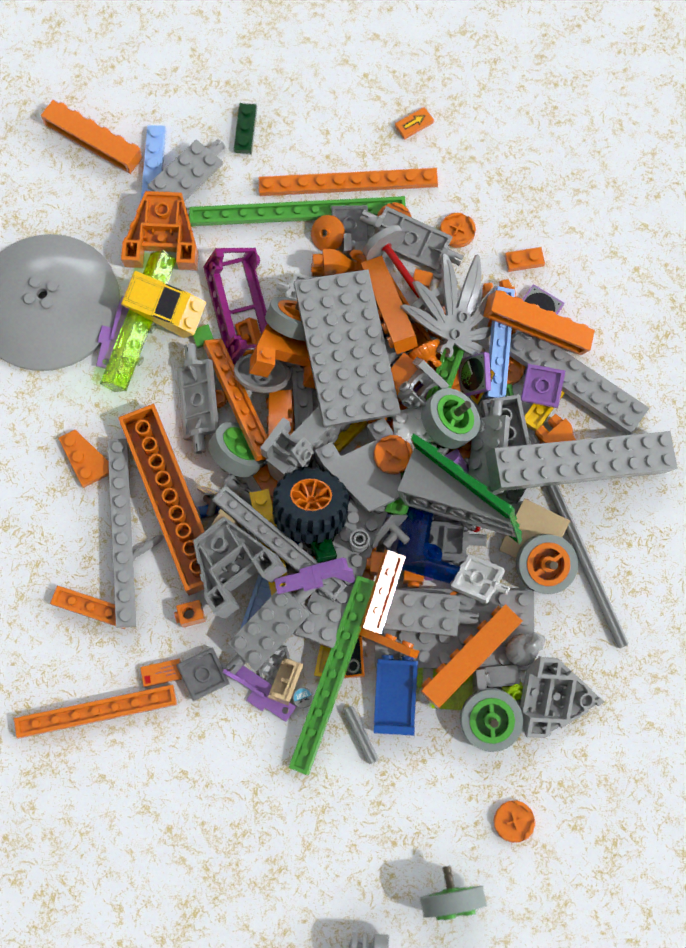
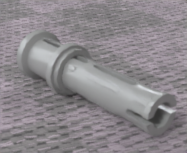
M230 474L222 486L226 485L251 505L249 493L252 491L248 489V484L242 483L235 475Z

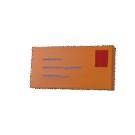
M175 659L140 667L143 686L149 687L181 680L182 677L176 664L181 663V660Z

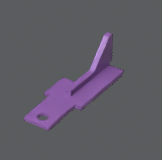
M124 296L119 301L113 327L110 328L103 325L101 327L98 338L101 348L96 363L97 367L113 370L118 348H123L132 310L121 305ZM104 359L109 361L108 365L103 364Z
M339 558L299 569L300 573L275 579L277 594L304 588L305 592L324 587L322 580L331 577L355 583L353 570L348 567L346 558ZM281 583H286L284 587H280Z
M244 665L236 674H233L228 669H224V674L252 690L246 701L261 711L264 708L268 709L287 722L296 706L292 703H289L287 706L269 699L268 695L272 684ZM284 707L289 709L287 714L282 712Z

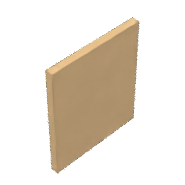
M524 498L516 514L517 522L520 525L519 529L522 531V541L519 545L506 535L499 550L516 558L523 543L533 536L550 534L562 538L570 520Z

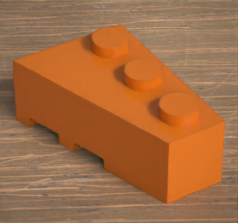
M279 390L269 393V398H266V407L269 409L267 437H269L282 418L290 421L291 430L288 434L291 435L295 431L294 396L292 390Z

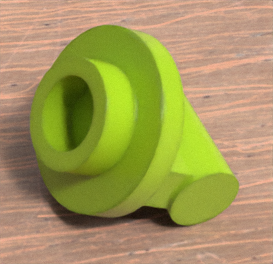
M521 680L520 684L501 687L502 691L508 693L515 701L521 699L523 691Z

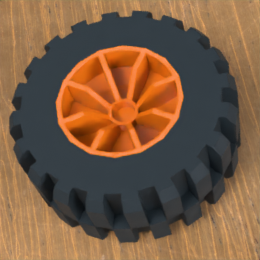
M303 468L301 471L299 469L294 470L292 474L288 473L283 479L279 480L276 488H274L272 511L274 523L281 532H285L284 535L290 539L293 537L297 542L306 541L308 544H312L314 541H317V543L324 542V539L329 540L334 537V534H339L345 526L348 515L349 494L344 483H339V478L335 475L332 476L326 470L325 472L319 468H315V470H310L309 468Z

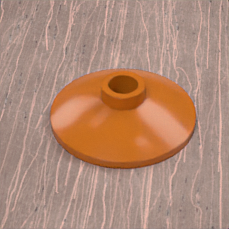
M324 215L314 222L311 229V238L319 250H336L344 241L345 229L337 217ZM324 230L327 231L326 236L323 235Z

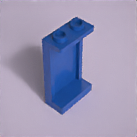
M382 655V658H377L374 733L414 736L418 661L414 660L413 657L402 656V660L394 659V655Z

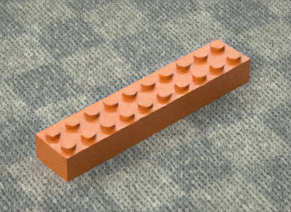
M153 403L120 416L118 419L185 591L190 596L204 590V584L200 577L201 569L197 562L193 540L205 532V529L158 411Z

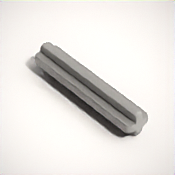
M354 707L346 708L344 714L368 763H375L378 761V756Z

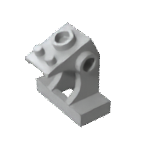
M416 357L412 363L418 370L408 381L401 384L399 387L400 392L397 395L402 400L403 405L408 408L426 406L427 403L424 396L434 386L439 389L448 388L449 386L423 359ZM420 381L423 386L415 393L413 387Z
M282 418L260 447L262 456L269 459L275 452L285 458L286 462L291 466L295 467L298 465L304 467L314 453L310 447L311 443L303 435L300 437V440L289 435L288 433L291 430L290 421ZM289 444L294 446L291 449V453L285 450Z

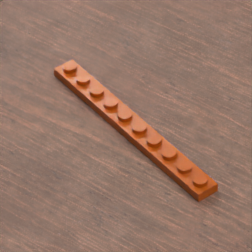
M437 168L259 177L260 196L438 187Z

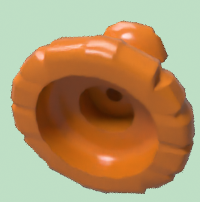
M439 339L430 340L418 346L408 356L413 360L416 357L423 359L430 367L431 361L435 367H440L442 363L436 358L437 348L440 345Z

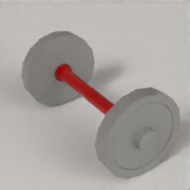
M392 225L381 230L365 244L363 255L367 260L381 255L384 258L388 255L418 298L411 306L417 307L432 316L412 284L415 280L394 252L405 238L404 230L399 225ZM443 288L431 290L443 307L445 305ZM407 314L411 323H418Z

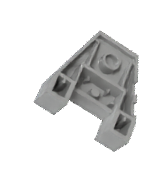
M385 418L367 425V436L371 443L343 456H340L333 442L315 449L316 462L323 472L326 470L332 476L338 477L339 483H344L351 498L368 513L401 498L397 491L402 480L401 474L382 472L374 461L373 451L376 444L383 437L394 435Z
M226 517L221 518L193 540L197 562L201 569L200 577L205 589L204 597L213 613L223 619H226L240 608L231 592L257 571L264 579L271 583L287 572L278 555Z

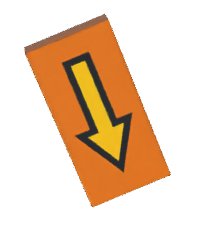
M423 107L396 122L395 128L405 140L433 124L434 119L427 109Z

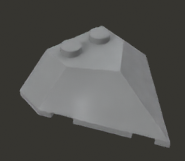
M538 657L526 670L520 703L524 734L526 737L546 738L551 735L553 730L558 727L563 728L588 713V709L595 705L599 706L604 701L576 674L569 670L558 658Z

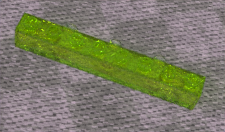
M163 250L153 252L149 256L143 274L168 284L176 258ZM130 309L128 310L100 384L113 392L127 391L135 367L143 363L144 357L140 354L148 334L153 333L156 329L154 322Z

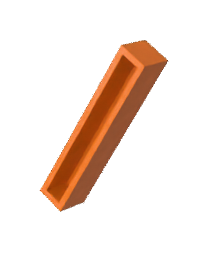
M52 100L41 114L44 125L129 174L133 172L142 160L140 148L136 144L128 143L122 136L114 135L108 128L100 127L92 119H86L78 111H72L62 102L58 103Z
M382 255L362 262L363 270L369 269L380 321L383 320L384 322L381 326L384 334H389L387 341L390 349L394 347L396 354H400L418 347L417 339L408 316L400 308V305L403 304Z
M496 290L488 296L483 314L484 317L579 355H583L591 350L595 330L588 328L586 324L576 323L571 318L556 315L554 311L544 310L536 304H529L523 301L522 298L512 297L501 290Z
M506 604L502 608L498 606L491 613L493 617L488 622L484 620L477 627L479 632L475 636L470 634L463 642L465 646L461 650L457 648L449 656L452 660L447 665L442 663L435 670L437 675L433 679L428 677L421 685L423 687L421 693L437 709L523 622Z

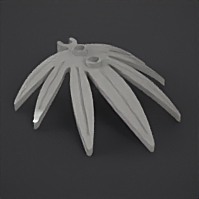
M441 254L442 286L446 315L435 295L419 281H413L412 284L432 316L414 306L404 304L400 305V308L420 325L441 337L444 342L438 346L437 352L443 353L444 349H446V358L453 355V345L470 355L483 353L485 349L480 344L472 342V340H482L491 336V327H482L472 331L471 328L484 318L483 314L487 298L495 291L497 286H494L472 313L481 285L480 256L477 254L472 260L457 304V281L454 268L448 255Z

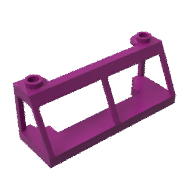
M215 248L203 266L220 335L234 365L246 350H254L257 344L247 345L246 340H242L241 336H236L231 314L255 309L261 335L267 324L265 319L267 310L256 273V268L260 264V257L257 255L256 248ZM224 253H245L241 258L223 262ZM242 262L253 305L229 310L220 273L223 270V266Z

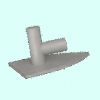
M391 515L375 536L371 549H374L382 542L389 548L397 538L403 544H406L410 538L399 526L408 515Z

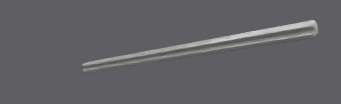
M535 434L529 435L531 445L539 444ZM558 485L546 486L558 515L570 520L566 529L567 535L617 647H625L628 645V640Z

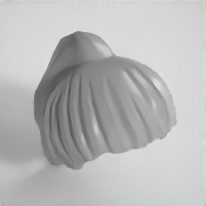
M536 632L531 635H515L506 645V656L515 665H528L535 660L539 651L543 649L546 639L543 635Z

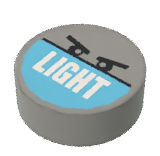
M305 687L298 688L293 694L294 704L299 708L309 707L313 701L312 692Z

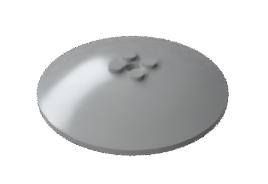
M56 234L25 238L13 243L0 252L1 359L14 366L28 370H57L82 361L101 346V343H98L102 325L110 328L113 327L120 301V292L116 276L100 252L79 239ZM41 292H47V296L45 298H38V295Z

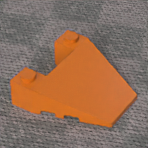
M145 191L136 211L137 214L133 222H131L129 232L122 243L121 261L124 266L143 268L145 251L177 252L176 263L179 270H197L199 253L182 193Z
M267 323L250 357L249 374L268 378L275 366L276 359L304 366L303 386L316 389L306 341L287 337L274 330Z

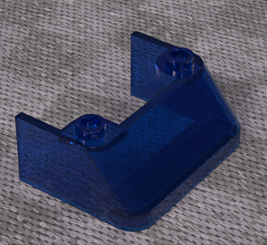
M409 506L406 514L408 517L403 521L400 529L410 540L403 544L398 539L396 553L406 556L402 570L450 584L460 571V566L441 561V549L437 545L429 543L434 513Z

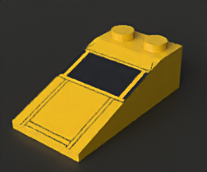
M134 271L121 305L180 337L187 338L195 334L206 302L191 293Z

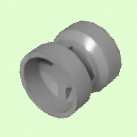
M362 529L353 531L349 539L351 550L356 553L364 552L369 544V534Z

